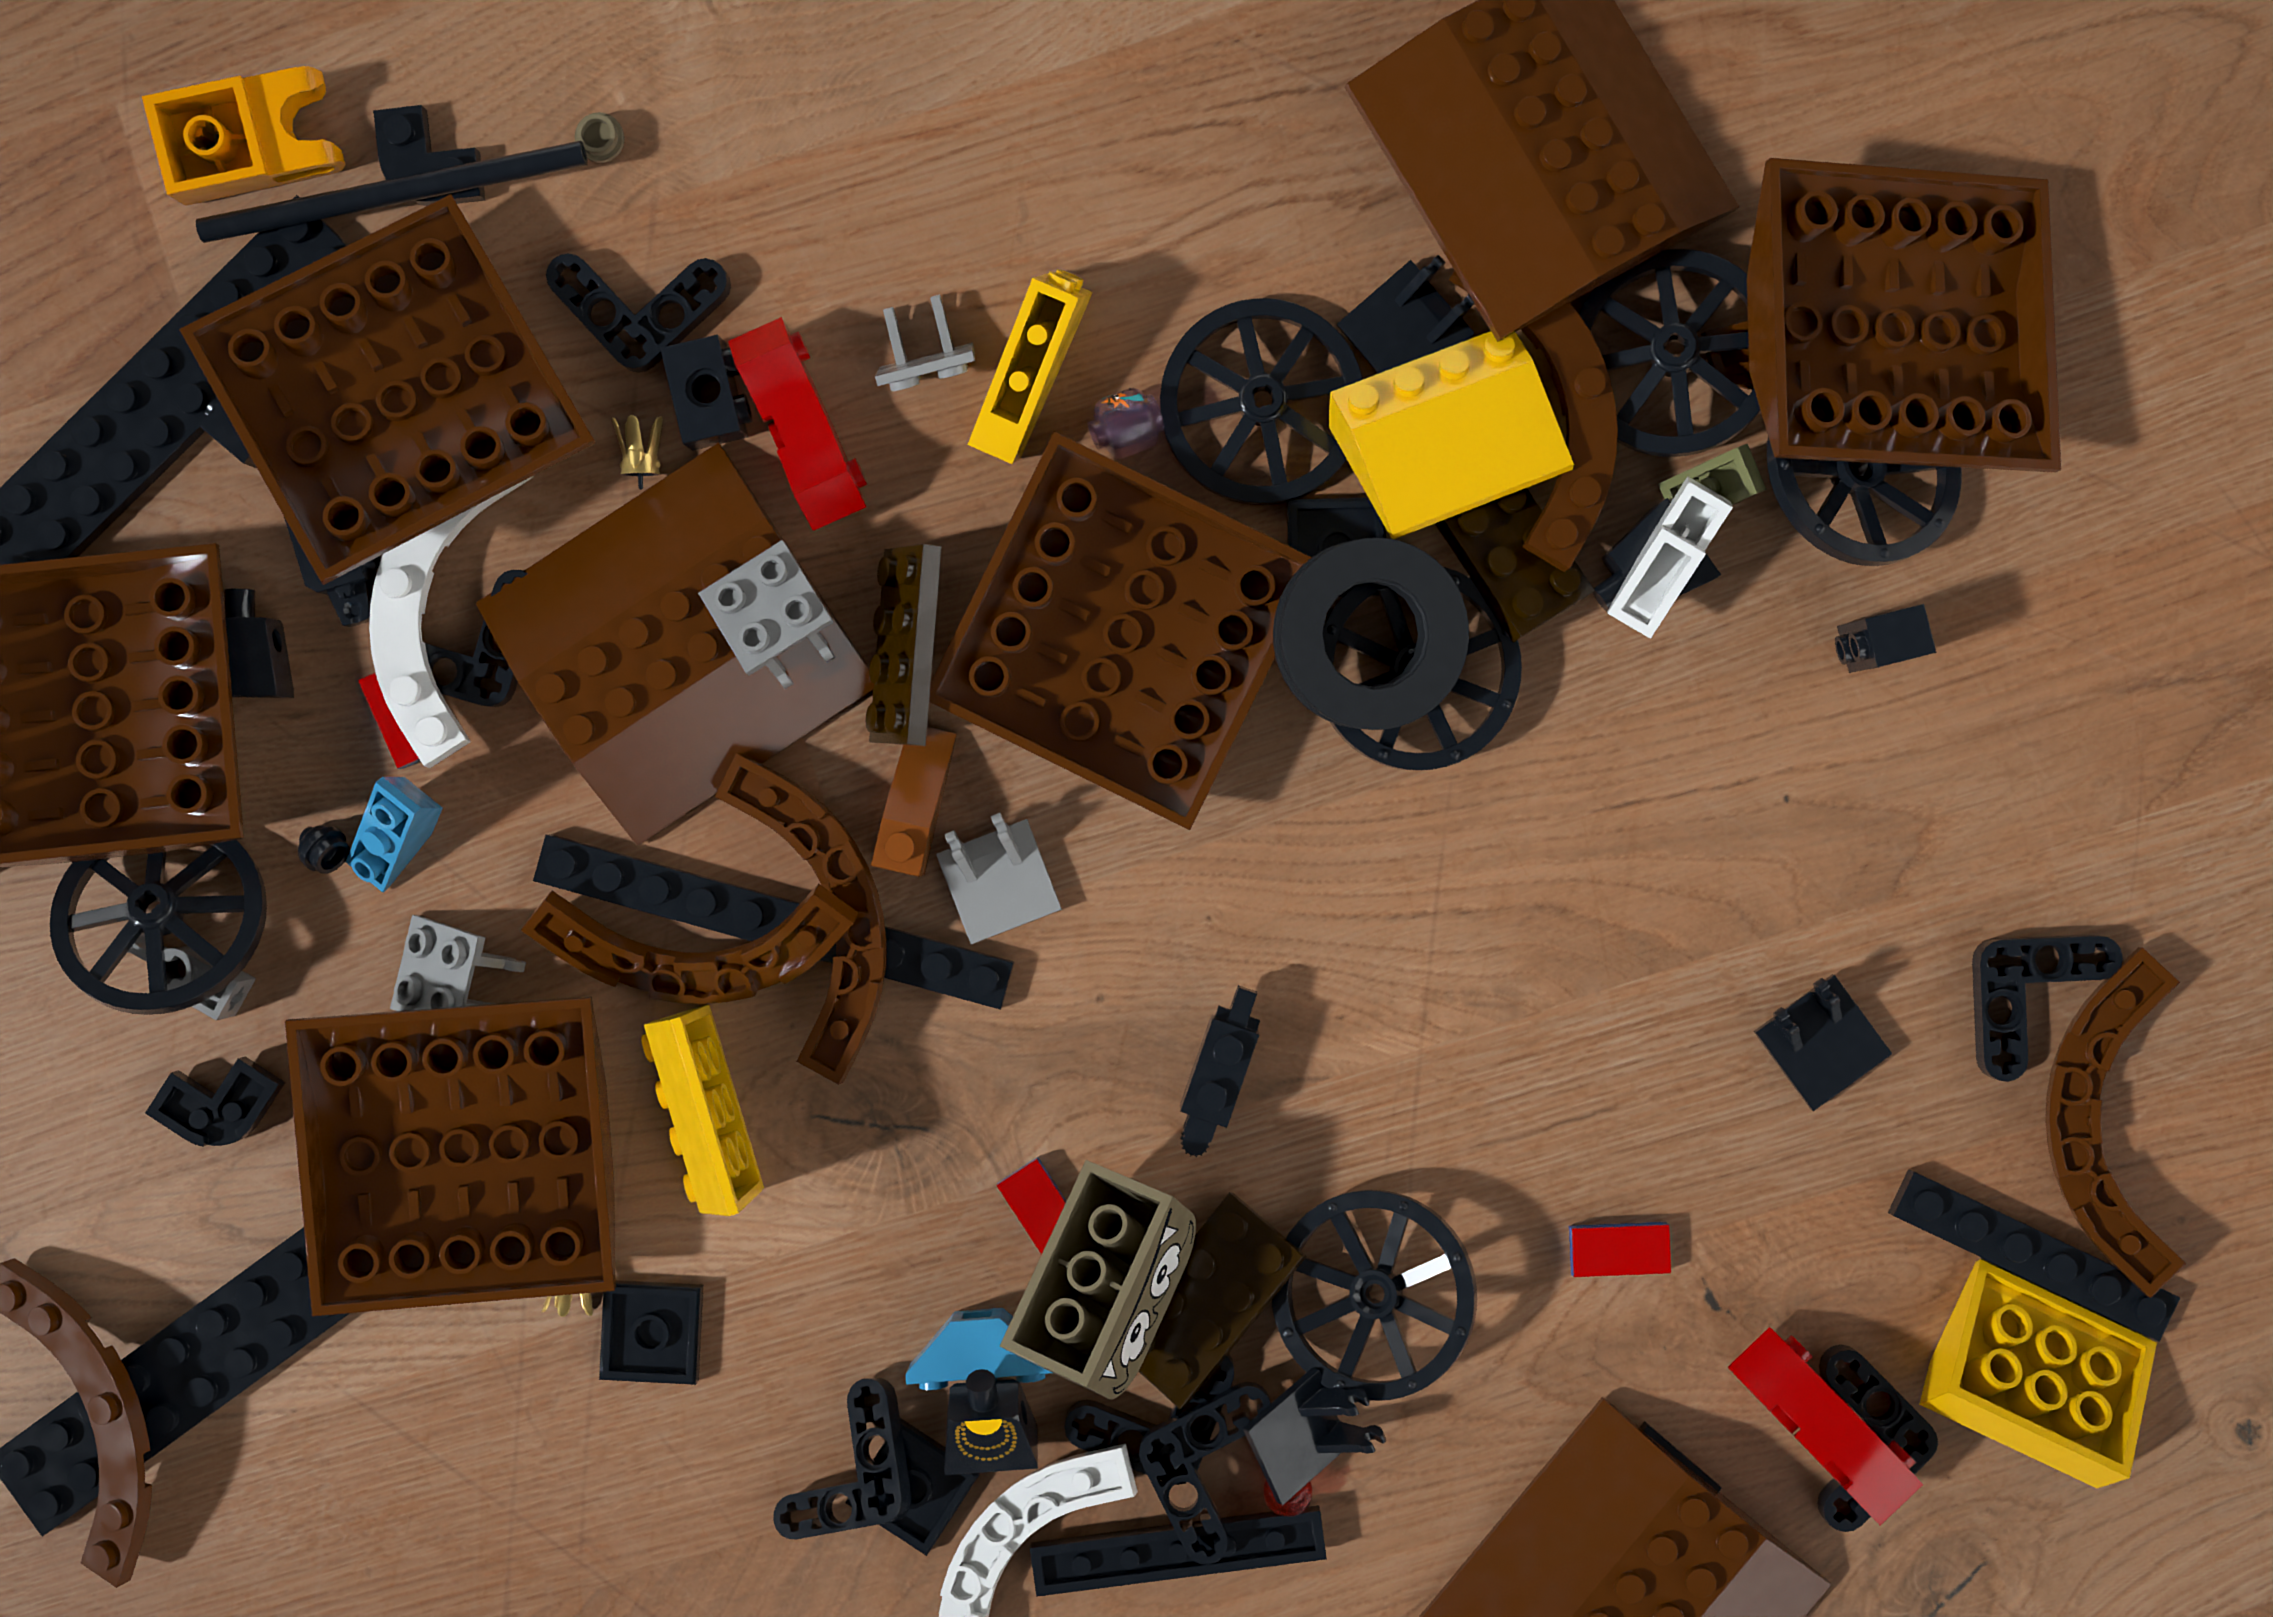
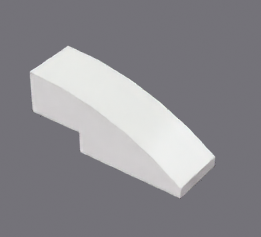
M1687 476L1636 559L1607 613L1651 639L1706 555L1705 549L1733 508L1731 501Z

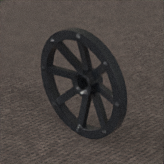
M1690 249L1663 250L1594 288L1587 297L1579 315L1590 332L1600 312H1603L1651 342V345L1602 355L1607 371L1647 362L1652 363L1648 373L1617 414L1618 443L1632 450L1655 456L1679 457L1694 455L1726 443L1743 431L1759 414L1761 410L1754 388L1750 395L1746 394L1699 356L1702 353L1749 349L1748 332L1698 337L1697 335L1732 290L1747 305V273L1721 257L1703 251ZM1673 270L1697 272L1719 281L1685 324L1679 323L1671 274ZM1655 273L1664 326L1661 328L1657 327L1615 301L1612 297L1630 283ZM1679 342L1684 346V351L1679 357H1673V354L1665 350L1669 343ZM1690 371L1738 408L1737 411L1720 424L1693 434L1686 375ZM1664 376L1671 377L1678 434L1676 437L1653 435L1629 426Z
M1256 298L1241 300L1220 307L1204 316L1184 334L1174 348L1166 365L1161 383L1160 414L1162 426L1170 449L1179 464L1196 482L1207 490L1225 499L1243 504L1273 505L1285 503L1288 500L1305 496L1322 486L1347 460L1336 439L1287 406V402L1330 395V392L1361 381L1363 378L1357 360L1348 343L1328 321L1315 312L1298 304L1278 299ZM1252 319L1279 320L1300 328L1270 374H1265ZM1237 323L1250 377L1248 379L1243 378L1198 352L1197 348L1217 331ZM1313 336L1332 355L1342 375L1341 377L1284 386L1283 381ZM1187 364L1239 393L1238 397L1181 412L1177 410L1178 388ZM1260 391L1268 392L1272 398L1271 405L1261 406V408L1257 407L1254 395ZM1241 413L1242 418L1212 467L1209 468L1192 450L1182 428ZM1278 420L1329 454L1313 470L1290 482H1287L1276 427ZM1255 425L1261 426L1272 486L1246 485L1223 477Z
M1769 437L1767 441V466L1770 482L1784 514L1794 528L1808 542L1840 561L1861 566H1883L1907 559L1929 547L1940 537L1952 520L1957 508L1962 484L1961 467L1774 457ZM1936 470L1937 486L1931 510H1928L1885 482V476ZM1795 476L1830 478L1834 486L1817 514L1805 500ZM1848 494H1851L1867 543L1852 540L1829 527ZM1870 494L1920 525L1919 529L1904 541L1887 544Z
M1444 567V569L1452 577L1461 596L1479 610L1492 629L1469 639L1467 655L1496 643L1498 644L1501 657L1499 690L1496 693L1458 678L1450 692L1489 706L1491 710L1474 732L1457 743L1440 705H1437L1426 714L1442 750L1435 752L1411 753L1393 749L1401 726L1382 730L1377 742L1366 735L1361 729L1340 726L1330 722L1336 732L1354 750L1376 763L1391 768L1411 771L1433 770L1459 763L1483 749L1501 731L1515 706L1519 694L1522 673L1519 641L1517 640L1513 643L1472 579L1447 567ZM1370 582L1355 585L1339 600L1328 615L1322 632L1325 652L1333 666L1337 642L1390 666L1389 672L1359 683L1366 686L1387 683L1402 673L1414 656L1416 643H1413L1396 592L1387 586ZM1378 592L1399 650L1398 652L1343 627L1353 611L1374 593Z
M237 840L209 844L212 846L163 884L167 852L148 854L145 884L140 886L109 864L107 861L110 858L72 862L57 887L50 912L52 947L62 970L89 997L121 1012L141 1015L165 1014L183 1010L207 1000L225 988L245 968L253 956L264 931L267 913L266 890L260 871L252 857ZM226 857L236 867L244 889V895L178 897ZM94 873L128 897L126 903L75 914L79 898ZM160 902L151 910V913H146L151 903ZM244 912L239 932L225 955L183 922L184 914ZM129 920L89 971L77 951L74 932ZM144 933L149 993L123 991L105 984L106 979L139 936ZM173 933L213 967L192 982L168 990L163 936Z
M1361 1190L1333 1197L1317 1205L1296 1223L1286 1239L1302 1251L1312 1234L1331 1219L1359 1275L1356 1276L1305 1258L1297 1268V1272L1350 1290L1349 1297L1297 1320L1292 1300V1274L1272 1299L1275 1322L1286 1348L1305 1372H1308L1312 1367L1320 1370L1322 1375L1321 1384L1323 1386L1344 1390L1361 1388L1366 1391L1370 1401L1402 1398L1428 1387L1442 1377L1460 1357L1468 1343L1475 1323L1477 1311L1476 1278L1472 1263L1460 1238L1450 1225L1434 1210L1411 1197L1395 1192ZM1378 1208L1394 1212L1377 1268L1373 1266L1346 1211ZM1411 1219L1430 1233L1445 1254L1396 1276L1393 1274L1394 1266L1408 1220ZM1452 1268L1457 1291L1455 1319L1402 1295V1290ZM1374 1284H1378L1384 1289L1385 1295L1382 1301L1370 1297L1369 1292H1371ZM1395 1310L1449 1334L1440 1352L1419 1371L1416 1370L1395 1315ZM1356 1311L1360 1314V1317L1337 1370L1314 1351L1303 1334ZM1376 1319H1380L1401 1375L1399 1379L1372 1381L1353 1377Z

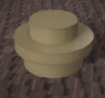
M597 112L585 116L575 130V141L581 140L583 142L587 159L592 162L605 163L611 161L619 155L624 146L625 136L621 125L614 117L606 113Z

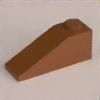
M927 727L926 746L903 745L881 819L871 866L918 877L925 875L957 738L956 733Z

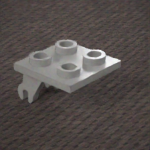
M940 294L932 296L930 299L944 351L941 353L908 361L894 308L890 307L883 310L896 363L879 367L875 375L877 386L889 384L891 391L910 388L920 384V375L937 371L939 379L952 377L967 372L968 363L975 361L973 343L954 347Z
M783 540L698 593L748 676L766 665L784 689L793 685L792 679L785 672V667L776 656L806 637L812 642L827 663L836 658L819 632L834 622Z
M1001 812L991 816V819L997 831L966 843L960 841L955 830L945 833L946 841L950 844L951 848L936 855L970 944L1062 910L1027 819L1008 826Z
M412 915L390 1009L405 1011L497 1004L467 999L475 966L524 972L526 962L517 961L516 958L483 953L486 937L420 915Z

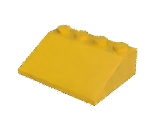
M1490 331L1330 392L1329 428L1391 539L1399 538L1573 470V460L1533 359L1516 332L1497 342Z
M710 1004L644 1024L646 1034L641 1036L643 1051L650 1063L655 1061L660 1078L655 1083L656 1094L663 1109L669 1108L674 1127L669 1129L670 1141L677 1156L683 1155L688 1172L683 1175V1183L689 1201L691 1203L697 1202L699 1212L703 1214L731 1216L740 1213L764 1189V1185Z
M1980 1259L1975 1262L1931 1357L1919 1405L2094 1488H2101L2130 1478L2157 1342Z

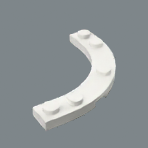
M534 476L382 555L374 581L370 604L369 632L372 659L377 680L388 708L422 764L429 769L471 742L436 685L430 669L426 646L422 641V614H425L428 592L435 574L432 570L444 547H449L460 531L477 514Z
M1126 1444L1081 1453L1048 1464L1013 1484L992 1502L973 1523L949 1565L940 1593L942 1601L939 1617H989L992 1598L1007 1563L1031 1534L1053 1519L1069 1512L1134 1497L1138 1490Z

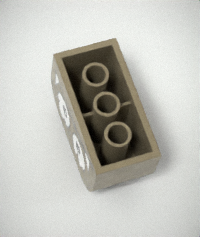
M1086 1160L1000 1347L1108 1399H1115L1120 1396L1137 1375L1188 1263L1196 1233L1194 1214L1173 1196Z

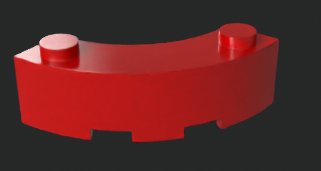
M782 317L729 340L728 343L736 368L764 422L771 419L774 420L768 423V427L778 448L776 450L788 478L793 495L812 530L815 531L866 508L867 506L860 491V488L868 485L857 459L854 458L849 461L826 408L804 363L811 356L800 332L797 331L790 334Z
M1769 1327L1727 1368L1791 1434L1800 1428L1793 1436L1881 1526L1923 1486L1920 1480L1909 1470L1916 1462L1897 1442L1893 1440L1889 1445H1886L1807 1364L1813 1356L1792 1335L1784 1341Z

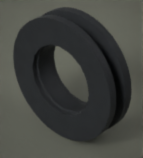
M1364 538L1344 542L1327 548L1310 558L1299 568L1286 585L1276 609L1273 625V646L1276 661L1284 681L1295 697L1307 709L1329 722L1349 728L1368 730L1391 729L1409 724L1420 719L1439 705L1449 694L1461 674L1469 643L1467 611L1460 591L1452 577L1443 566L1426 552L1408 543L1387 538ZM1368 582L1387 586L1402 596L1415 615L1418 632L1414 656L1404 671L1387 683L1373 686L1353 683L1336 671L1326 655L1322 634L1326 614L1337 597L1356 584Z

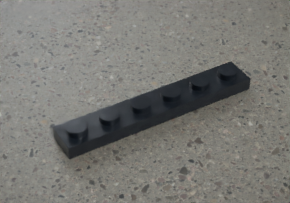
M1908 1169L1888 1211L1894 1217L2159 1342L2180 1300V1297L2164 1289H2160L2149 1298L2115 1266Z
M1316 1505L1221 1518L1228 1536L1227 1550L1220 1560L1209 1565L1198 1564L1191 1560L1185 1552L1172 1524L1031 1542L1030 1554L1036 1597L1325 1560L1327 1557L1320 1507ZM1201 1520L1193 1521L1197 1529V1541L1193 1543L1195 1547L1203 1544L1207 1551L1213 1549L1214 1538L1218 1535L1217 1532L1208 1534Z

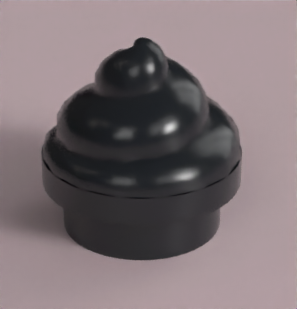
M319 825L307 827L300 834L298 856L309 870L328 874L337 870L346 861L350 848L346 843L345 835L338 828Z

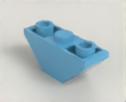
M381 777L374 785L346 863L352 867L360 879L372 883L381 892H385L432 835L443 807L405 777Z
M1004 1308L955 1311L911 1362L905 1376L906 1385L919 1384V1388L922 1390H937L947 1387L948 1381L966 1380L970 1373L979 1369L991 1371L995 1376V1380H997V1377L1016 1376V1381L1023 1383L1041 1381L1045 1379V1374L1052 1372L1000 1347L1013 1316Z

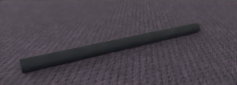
M580 140L197 218L196 230L200 240L203 243L586 166L588 165L587 154L584 144Z

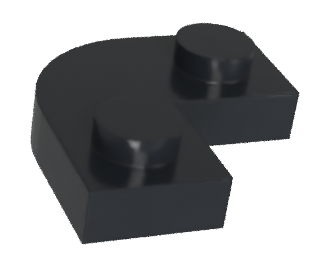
M422 105L373 110L379 164L386 180L481 161L480 152L475 147L432 152L428 114ZM484 186L414 200L419 205L428 206L451 194L457 204L486 201Z
M246 1056L236 1060L215 1094L178 1070L170 1073L145 1114L192 1144L202 1147L206 1145H228L245 1138L258 1126L286 1082Z

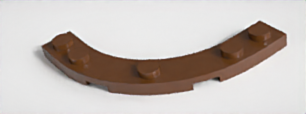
M1454 270L1449 281L1467 291ZM1570 303L1520 329L1536 349L1540 348L1554 372L1551 376L1559 395L1562 415L1566 416V445L1574 463L1573 470L1558 475L1554 489L1522 547L1563 572L1569 570L1603 508L1613 477L1618 435L1616 403L1611 379L1603 356L1590 330Z
M736 753L715 797L773 829L794 848L804 861L807 860L818 877L821 886L858 912L854 924L836 942V956L833 957L831 982L825 1003L796 1061L839 1085L845 1081L868 1035L882 995L886 970V932L878 890L857 844L843 824L822 802L805 788L745 754Z
M818 883L792 914L779 926L750 943L721 951L679 952L660 949L626 938L592 919L551 890L526 921L521 931L581 972L610 986L616 987L618 982L633 988L649 991V998L676 1003L710 1004L751 998L756 995L758 990L780 982L786 984L810 969L854 924L858 912Z
M2138 947L2122 962V966L2110 978L2105 979L2094 990L2070 1022L2058 1047L2051 1068L2046 1094L2045 1123L2047 1145L2053 1171L2061 1193L2074 1218L2104 1256L2140 1291L2151 1298L2186 1263L2133 1211L2123 1197L2112 1173L2109 1172L2101 1145L2103 1139L2101 1128L2102 1100H2100L2106 1073L2110 1071L2120 1047L2131 1031L2180 983L2143 947Z
M16 1258L1 1262L0 1313L36 1337L54 1355L71 1378L88 1413L98 1453L99 1493L93 1524L81 1564L117 1588L132 1578L144 1540L152 1498V1484L145 1483L143 1457L144 1453L150 1451V1443L137 1393L113 1345L106 1348L103 1346L88 1325L92 1317L82 1306L53 1282Z

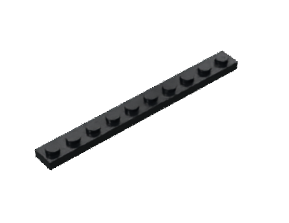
M545 834L533 878L534 882L748 941H754L775 929L800 905L796 901L552 834ZM885 926L886 970L884 978L999 1010L1002 1009L1014 961ZM836 943L820 959L821 961L833 964V957L836 956Z

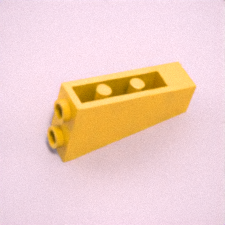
M1057 269L1056 273L1049 271L1047 274L1032 278L967 445L1010 464H1014L1021 459L1093 292L1082 288L1084 282L1082 278L1061 269Z

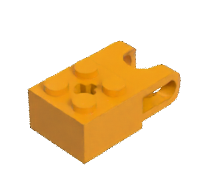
M299 66L245 78L240 75L142 96L167 195L187 206L342 171L345 167L343 153L334 143L325 139L297 140L293 133V119L299 109L313 102L320 101L325 96L326 86L322 72L310 66ZM218 134L217 144L213 148L208 149L207 145L214 143L213 135Z

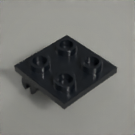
M1437 255L1427 267L1424 266L1421 270L1412 260L1408 261L1337 323L1336 326L1378 374L1466 341L1474 335L1473 330L1462 319L1475 304L1470 295L1468 294L1460 304H1457L1452 309L1429 283L1446 263L1440 255Z
M1833 974L1826 979L1820 978L1813 983V989L1785 1009L1782 1007L1773 1012V1018L1753 1031L1812 1111L1818 1109L1892 1055L1890 1049L1838 978Z
M1312 1367L1242 1428L1277 1503L1284 1505L1341 1453L1362 1452L1370 1454L1376 1451L1370 1440H1376L1382 1444L1386 1442L1384 1432L1379 1426L1360 1427L1338 1419L1337 1415H1359V1411L1354 1404L1356 1402L1365 1406L1370 1405V1400L1365 1390L1361 1388L1350 1390L1337 1389L1336 1387L1327 1388L1321 1384L1322 1375L1320 1370Z

